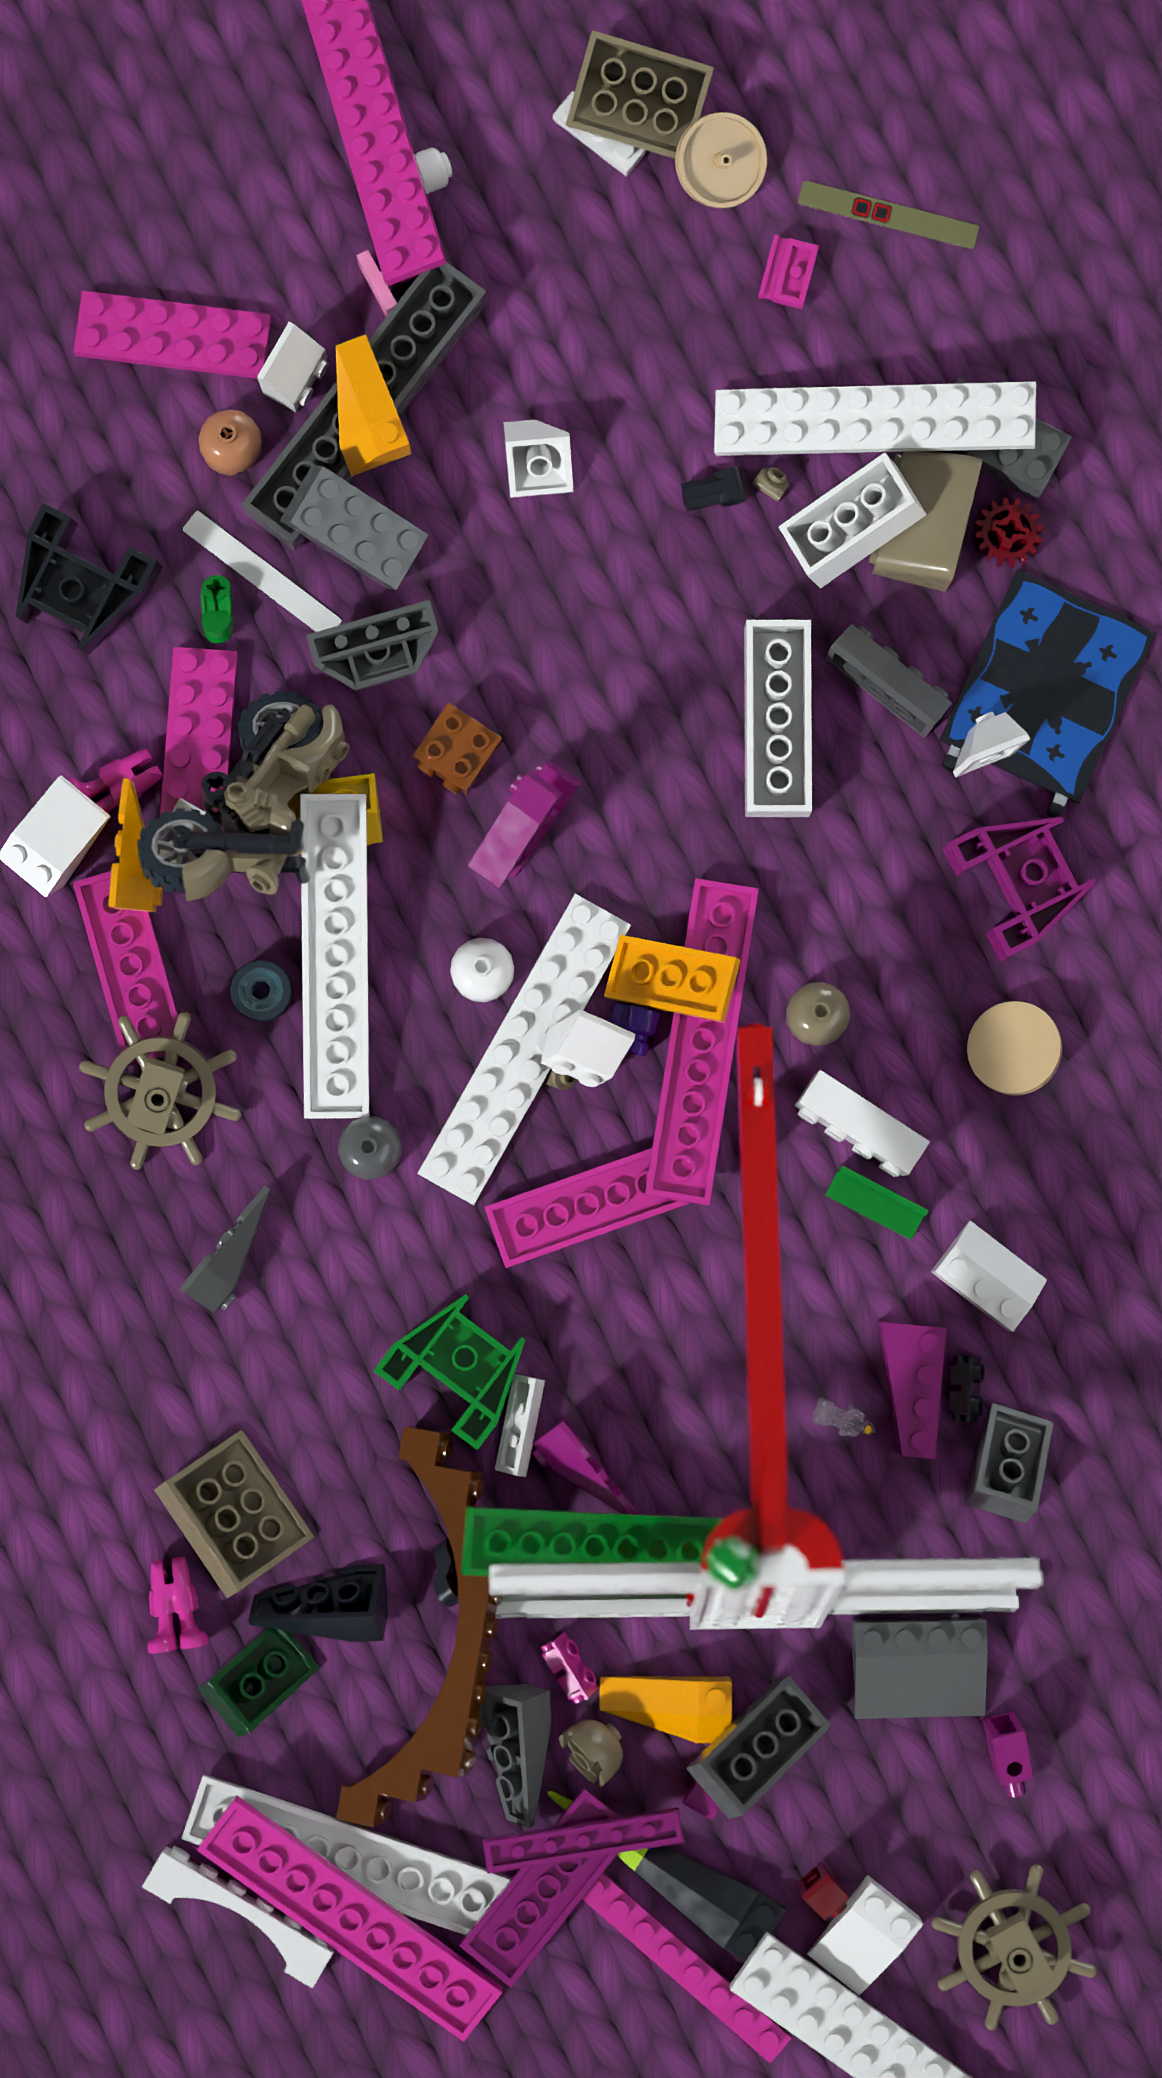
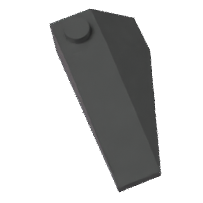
M267 1186L260 1190L236 1220L238 1224L234 1228L231 1227L219 1239L216 1245V1252L206 1255L180 1287L182 1292L213 1313L218 1312L220 1308L226 1311L237 1297L233 1292L238 1287L272 1190Z
M530 1684L487 1686L486 1699L482 1705L480 1704L478 1717L481 1718L482 1722L481 1730L486 1729L491 1748L486 1749L489 1760H495L499 1777L496 1780V1785L505 1816L509 1821L530 1828L535 1825L551 1727L550 1692Z

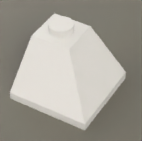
M538 420L504 422L510 497L573 492L569 433Z
M990 712L977 718V724L968 732L953 770L955 778L1013 755L1030 740L1028 733L1006 712L997 716Z

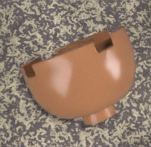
M233 409L217 411L206 419L200 430L198 440L200 453L207 465L220 474L232 476L246 469L248 471L254 467L261 457L263 441L260 429L254 420L242 411Z

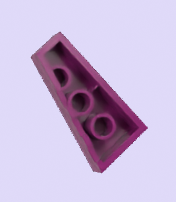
M877 1321L882 1343V1354L885 1362L898 1454L907 1457L935 1459L946 1328Z

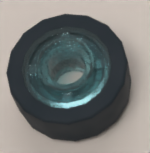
M266 960L250 961L240 967L234 975L230 987L232 1002L237 1010L250 1020L258 1022L272 1021L283 1015L290 1006L293 996L292 982L285 970L274 962ZM259 983H267L270 986L268 997L261 1000L256 999L253 993L255 986Z

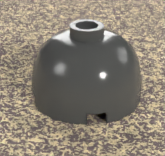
M377 1116L362 1117L353 1120L343 1129L338 1140V1155L342 1165L351 1175L363 1180H377L388 1176L397 1167L402 1156V1141L398 1131L388 1121Z

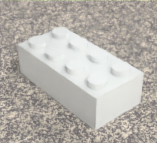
M884 452L781 524L779 529L807 576L822 588L927 514L896 464Z
M821 1070L814 1074L794 1105L799 1109L797 1115L811 1124L818 1121L827 1127L824 1131L827 1135L838 1142L844 1141V1139L854 1145L851 1149L853 1152L866 1160L873 1157L881 1162L878 1168L894 1178L899 1175H909L930 1141Z

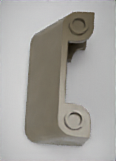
M904 451L902 454L896 453L894 463L927 515L870 554L869 563L874 564L872 574L943 592L947 591L956 570L981 470L982 458L934 451Z

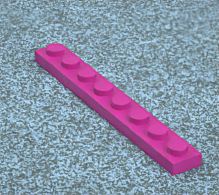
M605 1872L600 1875L582 1898L770 2064L792 2039L791 2035L778 2023L731 1991L729 1988L731 1982Z

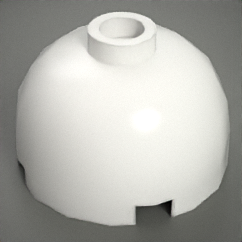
M476 938L467 941L457 949L451 961L450 973L453 984L461 995L472 1001L488 1002L497 999L507 992L513 981L514 964L511 954L504 945L493 939Z

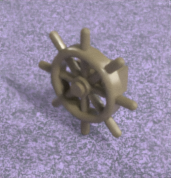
M186 1011L179 1014L172 1037L150 1036L141 1039L131 1019L128 1016H121L118 1024L129 1045L118 1054L111 1067L109 1068L87 1060L82 1061L79 1065L81 1072L106 1080L104 1096L107 1110L86 1120L84 1124L85 1129L93 1132L114 1122L125 1135L137 1141L130 1161L131 1167L135 1170L142 1168L149 1146L165 1147L181 1143L190 1162L193 1165H199L203 1157L192 1137L203 1128L210 1115L213 1114L232 1121H238L241 1118L239 1109L215 1102L216 1082L213 1072L234 1062L237 1058L236 1053L233 1050H227L207 1060L197 1048L184 1041L191 1021V1015ZM167 1051L164 1061L150 1058L148 1052ZM181 1056L186 1059L193 1068L185 1071L184 1068L176 1066L178 1057ZM135 1058L143 1070L141 1078L123 1072L127 1065ZM200 1079L202 1097L185 1092L186 1086ZM119 1084L135 1089V1096L121 1103ZM174 1102L198 1110L187 1123H184ZM166 1127L173 1128L172 1130L165 1131Z
M1038 1864L1031 1867L1024 1890L1006 1889L993 1893L982 1872L973 1870L970 1873V1879L981 1899L968 1911L962 1924L942 1917H935L932 1920V1927L934 1929L958 1936V1956L962 1966L940 1978L938 1981L939 1989L947 1991L968 1980L981 1995L991 2000L985 2019V2026L989 2030L997 2028L1004 2005L1025 2006L1037 2003L1046 2022L1050 2025L1056 2024L1058 2022V2015L1048 1996L1061 1984L1067 1971L1088 1978L1094 1977L1097 1973L1094 1965L1071 1958V1940L1067 1929L1071 1924L1090 1914L1089 1905L1082 1903L1060 1915L1048 1901L1037 1895L1043 1875V1868ZM1018 1906L1017 1914L1006 1919L1001 1908ZM1033 1910L1043 1916L1047 1922L1030 1930L1028 1922ZM990 1915L995 1926L986 1931L977 1929L981 1922ZM1055 1934L1056 1953L1041 1949L1038 1942ZM973 1941L986 1945L989 1953L973 1960ZM1002 1962L996 1984L990 1982L981 1974V1972Z

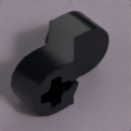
M448 1537L433 1549L434 1559L438 1568L432 1584L442 1604L452 1607L459 1603L458 1579L454 1554Z

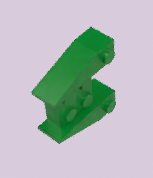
M464 1295L394 1343L373 1371L400 1391L420 1365L471 1404L451 1431L478 1450L498 1423L525 1339L521 1337L511 1351L459 1313L469 1300V1297Z

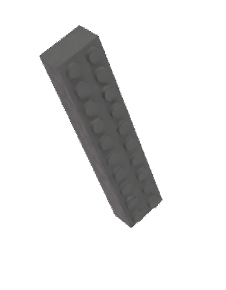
M449 263L419 274L368 340L399 417L487 304V292ZM337 382L241 504L244 513L295 552L306 537L281 522L280 519L311 466H324L348 483L354 477L350 475L339 445Z

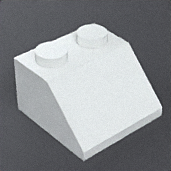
M288 322L257 378L263 395L297 412L300 405L306 406L313 393L311 386L316 378L321 379L329 362H327L328 358L325 349L291 322Z
M579 1010L548 1029L541 1064L551 1067L552 1071L557 1074L574 1077L585 1086L596 1087L613 1077L632 1045L636 1034L583 1010Z

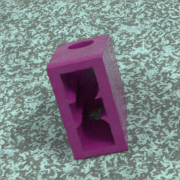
M1014 1712L982 1718L992 1768L1000 1785H1005L1008 1797L1025 1795L1026 1787L1024 1781L1033 1778L1025 1730Z

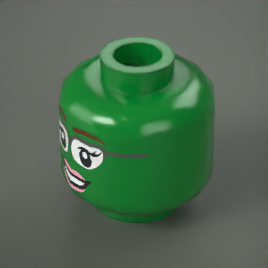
M734 1536L728 1537L725 1540L718 1539L706 1558L710 1576L731 1590H738L745 1584L752 1586L761 1572V1567L757 1566L759 1560L757 1550Z

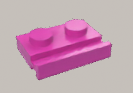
M775 234L758 298H766L775 303L803 309L819 246L791 238H781Z

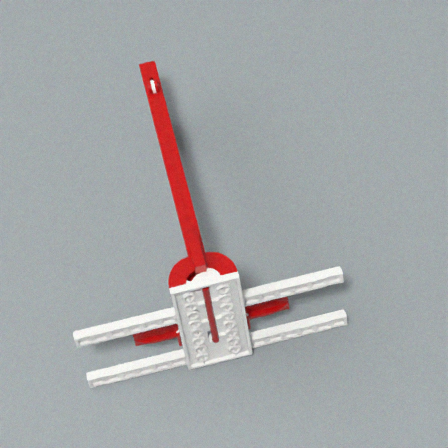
M750 1023L744 1027H738L737 1067L751 1509L733 1513L718 1524L706 1543L700 1563H618L617 1565L615 1563L613 1565L611 1563H605L604 1565L602 1563L600 1565L598 1563L596 1565H590L589 1563L586 1565L584 1563L583 1565L541 1564L540 1566L538 1564H528L527 1566L525 1564L523 1566L521 1564L518 1566L516 1564L514 1566L512 1564L510 1566L508 1564L506 1566L498 1564L490 1566V1594H503L501 1604L497 1605L495 1618L690 1616V1630L820 1628L827 1615L982 1613L983 1611L1015 1612L1019 1608L1016 1588H1038L1042 1584V1571H1039V1559L1021 1558L1019 1560L1017 1558L1015 1560L1014 1558H1008L1006 1560L1004 1558L1002 1560L1000 1558L999 1560H993L991 1558L990 1560L944 1559L943 1561L941 1559H931L930 1561L928 1559L926 1561L924 1559L922 1561L914 1559L913 1561L858 1560L856 1562L854 1560L852 1562L850 1560L849 1562H843L842 1554L834 1535L820 1519L806 1511L788 1508L772 1027H764L760 1023ZM753 1068H758V1079H753ZM734 1536L757 1550L759 1555L757 1566L761 1567V1572L752 1586L745 1584L738 1590H731L710 1576L706 1558L713 1545L720 1538L725 1540L728 1537Z

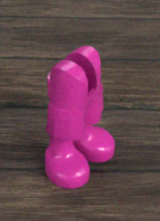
M146 748L121 760H113L99 768L98 774L100 777L93 781L81 783L75 778L67 780L91 800L101 792L109 789L110 795L95 803L106 813H109L117 805L120 806L123 778L134 781L139 799L142 793L162 779L163 774L158 766H153L137 776L134 775V772L147 765L153 759Z
M185 1557L172 1558V1576L174 1579L172 1584H168L164 1560L151 1561V1590L149 1591L148 1599L150 1615L158 1617L159 1629L156 1637L147 1644L148 1654L178 1649L172 1615L174 1612L179 1614L181 1649L209 1645L207 1634L198 1629L194 1620L193 1612L199 1608L196 1589L191 1582Z

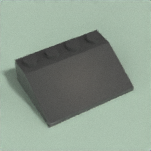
M982 1616L851 1619L855 1719L985 1716L987 1624Z

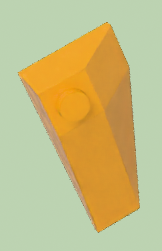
M366 334L336 345L339 445L350 475L354 476L410 455L409 441Z
M123 778L118 814L119 824H123V830H118L115 838L116 855L120 856L119 863H112L109 907L118 910L156 912L157 905L161 906L163 902V887H155L151 879L147 880L143 874L139 861L137 842L141 840L140 832L143 827L145 828L134 781Z
M600 1676L599 1709L695 1743H712L731 1724L732 1681L730 1676Z

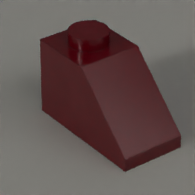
M822 1862L797 1882L802 1898L824 1920L830 1915L832 1918H835L846 1909V1901L850 1899L847 1892Z

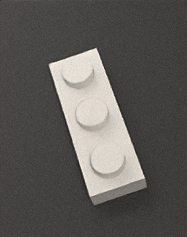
M572 91L553 114V120L627 177L645 155L646 150L565 126L574 96Z
M518 1374L513 1375L495 1470L526 1477L545 1380Z

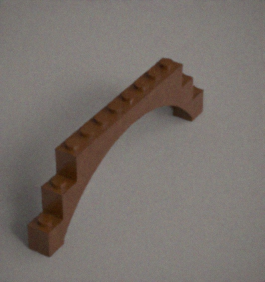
M404 1426L398 1459L406 1460L426 1486L445 1524L454 1554L458 1579L459 1612L456 1641L449 1669L436 1701L410 1741L389 1762L371 1776L359 1783L353 1782L342 1786L336 1818L339 1820L369 1827L384 1824L391 1811L389 1797L415 1803L422 1801L431 1793L433 1787L431 1772L459 1778L468 1775L475 1764L476 1752L473 1751L474 1740L478 1737L481 1730L482 1722L478 1716L480 1704L484 1703L487 1695V1686L484 1684L486 1671H489L492 1664L493 1654L490 1652L491 1639L497 1633L498 1619L495 1616L497 1605L501 1604L503 1594H490V1576L461 1574L466 1507H485L476 1505L477 1500L482 1496L484 1484L481 1480L482 1472L446 1466V1460H449L453 1447L452 1441H450L451 1433L416 1426Z

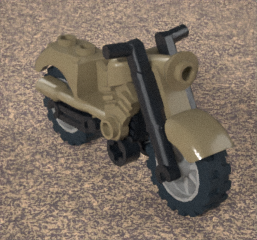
M275 691L273 695L266 693L261 695L259 700L251 701L248 704V709L242 711L240 715L241 721L238 723L240 745L244 752L243 756L230 774L212 772L207 774L201 782L206 814H201L200 810L197 809L185 811V808H177L176 812L171 813L168 810L160 813L161 817L157 819L155 817L148 822V827H143L141 830V840H138L137 848L140 865L147 880L151 879L155 887L160 888L162 886L167 892L174 893V890L185 893L187 901L198 900L214 893L226 882L230 873H246L251 886L256 891L270 895L276 894L279 873H295L299 883L305 884L309 882L310 875L306 868V859L304 857H296L298 853L304 850V823L295 819V814L288 808V804L293 796L300 797V794H314L313 792L318 785L326 782L339 761L344 760L348 754L349 744L345 743L342 721L334 705L324 706L321 715L319 706L317 704L313 705L309 697L304 696L302 698L299 696V693L290 691V694H284V691ZM161 849L170 851L161 857L158 855ZM227 850H237V852H229ZM176 859V863H177L176 865H175V864H172V863H169V862H171V861H173V860Z

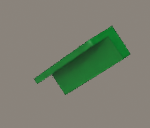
M844 1166L838 1168L825 1193V1196L909 1240H912L923 1217H926L929 1210Z

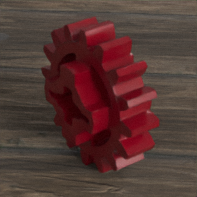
M1005 497L1001 501V506L992 501L989 505L990 512L985 509L980 512L979 515L983 520H976L974 527L981 531L974 534L973 540L981 541L977 551L983 552L986 550L988 553L985 558L986 562L995 558L997 559L996 566L1000 568L1003 562L1007 561L1011 569L1014 568L1016 560L1022 565L1026 564L1028 561L1026 554L1032 557L1035 556L1037 550L1034 546H1040L1043 541L1036 534L1041 533L1044 527L1035 524L1040 517L1039 513L1029 514L1032 505L1028 504L1022 508L1018 498L1013 505H1010L1007 497ZM1007 513L1006 518L1002 520L994 519V521H992L994 517L1000 514ZM1019 518H1021L1025 522L1027 528H1025L1022 525ZM1005 528L1011 529V539L1005 537ZM989 538H992L994 540L995 544L997 545V548L993 546ZM1016 545L1022 547L1025 545L1021 550L1009 553L1012 547Z

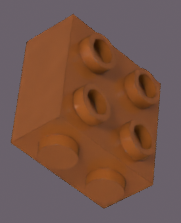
M448 702L413 754L414 761L417 762L415 767L430 778L435 774L443 779L442 785L452 793L458 795L461 791L468 795L503 741L501 736Z

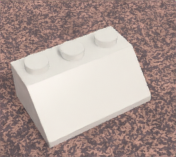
M972 1221L966 1224L930 1271L1005 1330L1011 1332L1015 1330L1031 1309L1047 1279Z

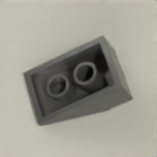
M992 1403L969 1475L964 1504L1026 1523L1038 1510L1054 1422Z

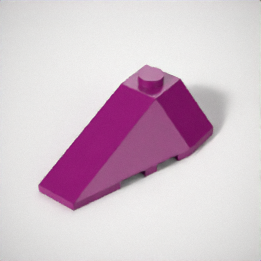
M564 1418L533 1442L536 1449L532 1453L543 1467L549 1464L554 1471L619 1513L639 1514Z

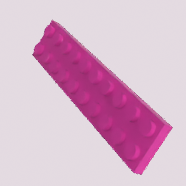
M302 0L384 282L390 286L446 264L445 254L369 1Z
M695 878L684 947L737 957L741 962L725 1023L679 1013L673 1014L645 1196L706 1206L710 1205L758 888Z
M238 1795L229 1804L197 1848V1851L463 2042L503 1992V1986Z

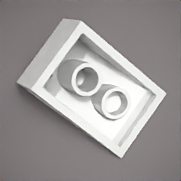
M61 775L12 832L0 851V860L42 895L48 897L65 886L111 816Z
M868 1875L846 1902V1909L831 1921L807 1952L811 1958L859 1996L905 1949L923 1925L920 1917Z

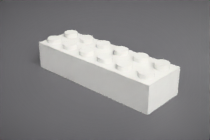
M746 620L744 627L745 817H809L812 812L811 620Z

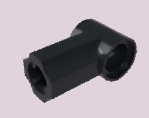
M740 467L722 469L715 472L713 476L681 483L682 497L687 512L719 504L721 507L734 506L748 499Z

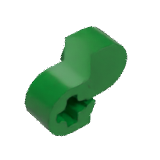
M213 575L203 582L201 588L202 627L209 641L212 643H223L229 640L233 633V593L230 582L226 577Z

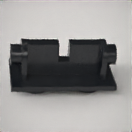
M954 1355V1362H951L950 1384L962 1385L961 1391H950L948 1414H952V1421H964L966 1415V1422H978V1416H981L983 1412V1398L979 1396L980 1383L984 1381L985 1368L984 1364H981V1357L979 1356L969 1357V1362H967V1356Z

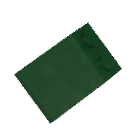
M265 1628L213 1672L197 1689L237 1737L240 1738L251 1733L318 1671L320 1667L291 1632Z

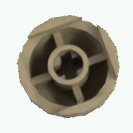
M811 982L798 988L789 999L786 1009V1022L791 1033L802 1043L813 1046H824L838 1040L846 1031L850 1020V1006L845 995L834 985L825 982Z
M581 1720L570 1726L559 1737L562 1748L564 1749L568 1745L573 1755L568 1757L570 1761L592 1783L599 1779V1786L602 1787L614 1776L621 1766L623 1760V1750L619 1743L621 1735L610 1723L605 1726L597 1720Z

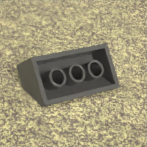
M851 624L830 647L825 660L918 734L926 738L952 705L948 700L949 695L940 687L934 685L932 688L923 681L924 675L915 667L909 665L907 668L899 662L898 654L888 646L882 648L873 641L874 636L862 626L856 628Z

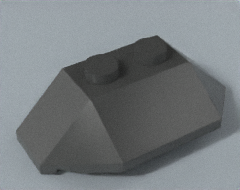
M426 600L307 634L306 638L314 666L357 691L418 673L439 630L430 600Z

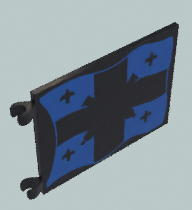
M1017 569L939 741L950 745L942 767L949 771L955 768L967 734L977 724V718L993 712L995 716L1006 712L1028 733L1030 740L1013 755L991 763V765L1055 793L1046 813L1053 818L1059 817L1067 799L1077 804L1080 803L1156 632Z

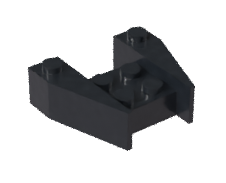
M42 503L28 531L16 618L28 624L36 608L84 633L77 648L89 655L150 594L163 566L157 560L128 546L115 574H112L66 551L65 549L78 523L72 517Z

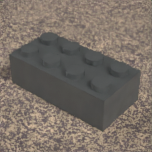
M958 378L955 384H965L968 382ZM1036 418L1035 449L949 450L941 452L982 458L981 473L1037 502L1072 437Z
M318 465L311 466L280 519L281 522L375 582L393 590H397L428 537V534L324 466Z
M788 1675L770 1684L686 1769L729 1819L743 1816L832 1725Z

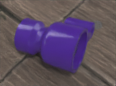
M615 1002L610 1021L636 1034L627 1052L642 1056L647 1055L649 1047L647 1038L655 1034L660 1013Z

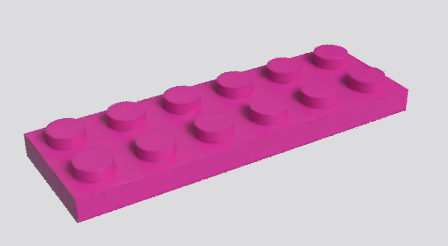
M82 291L73 353L79 357L258 379L257 376L266 362L272 318L271 314Z
M173 647L160 813L168 810L171 813L180 798L205 812V800L201 787L203 778L212 772L229 774L238 665L237 651Z
M111 871L75 881L73 886L119 1048L122 1051L129 1044L118 1024L121 1016H128L131 1019L138 1035L142 1039L150 1036L172 1037L179 1014L150 913L118 910L109 907ZM167 1051L148 1052L150 1058L159 1059L165 1057ZM135 1058L126 1068L138 1065L137 1059Z
M651 1148L484 1208L505 1268L689 1203L645 1196Z

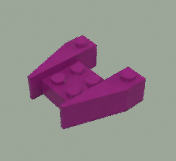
M552 761L547 762L544 766L538 764L533 771L525 776L520 774L509 788V791L513 793L471 859L468 867L498 888H501L508 876L514 879L571 800L581 782Z
M1063 817L976 828L948 842L942 848L956 877L988 862L1015 915V918L986 933L1000 962L1036 944L1096 883L1092 879L1078 886L1050 831L1064 822Z

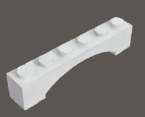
M167 1846L165 1847L142 1886L144 1889L168 1903H171L173 1898H196L220 1904L241 1914L258 1926L276 1945L287 1964L284 1972L309 1987H314L332 1956L334 1948L302 1927V1925L288 1915L284 1916L275 1911V1906L263 1897L255 1899L246 1894L247 1889L234 1880L226 1882L217 1876L218 1871L205 1863H201L199 1866L189 1860L190 1855L179 1847L173 1846L172 1849Z

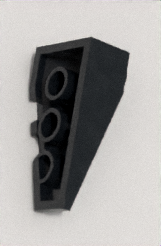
M353 1565L343 1568V1573L328 1578H325L322 1574L313 1577L314 1582L298 1587L289 1584L255 1594L248 1623L252 1626L348 1642L383 1641L388 1619L385 1565Z

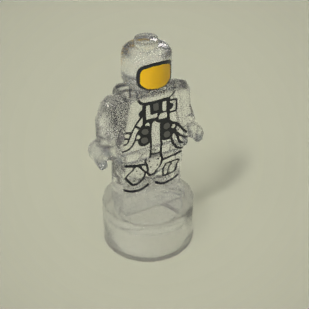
M823 1398L819 1399L813 1413L812 1422L825 1427L827 1425L840 1428V1431H838L840 1436L849 1435L855 1437L860 1432L870 1436L872 1433H875L876 1428H874V1424L865 1421V1414L855 1409L852 1405H849V1409L846 1411L834 1406V1402Z

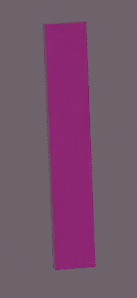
M679 1807L483 1838L487 1874L684 1843Z

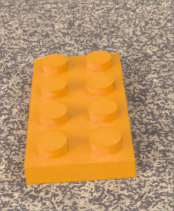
M620 935L604 997L725 1023L741 960L737 957Z

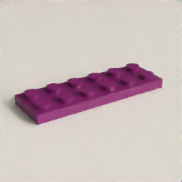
M583 1787L552 1827L620 1817V1815L587 1788ZM618 1853L518 1869L460 1942V1947L512 1988Z

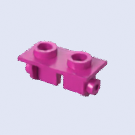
M565 1632L554 1641L551 1640L541 1647L544 1651L542 1656L553 1674L562 1669L566 1672L565 1675L557 1680L569 1700L573 1699L576 1704L584 1698L585 1700L588 1699L599 1688L596 1684L594 1673L585 1666L579 1656L577 1645L568 1638Z

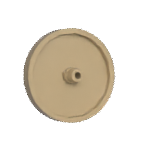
M732 113L708 114L694 121L681 136L675 156L676 172L682 187L695 201L714 208L733 207L749 199L761 185L767 166L765 144L758 130L745 118Z
M1004 1002L988 1009L974 1023L967 1043L968 1060L975 1075L990 1089L1005 1095H1024L1043 1087L1053 1077L1062 1057V1040L1053 1020L1040 1008L1026 1002Z

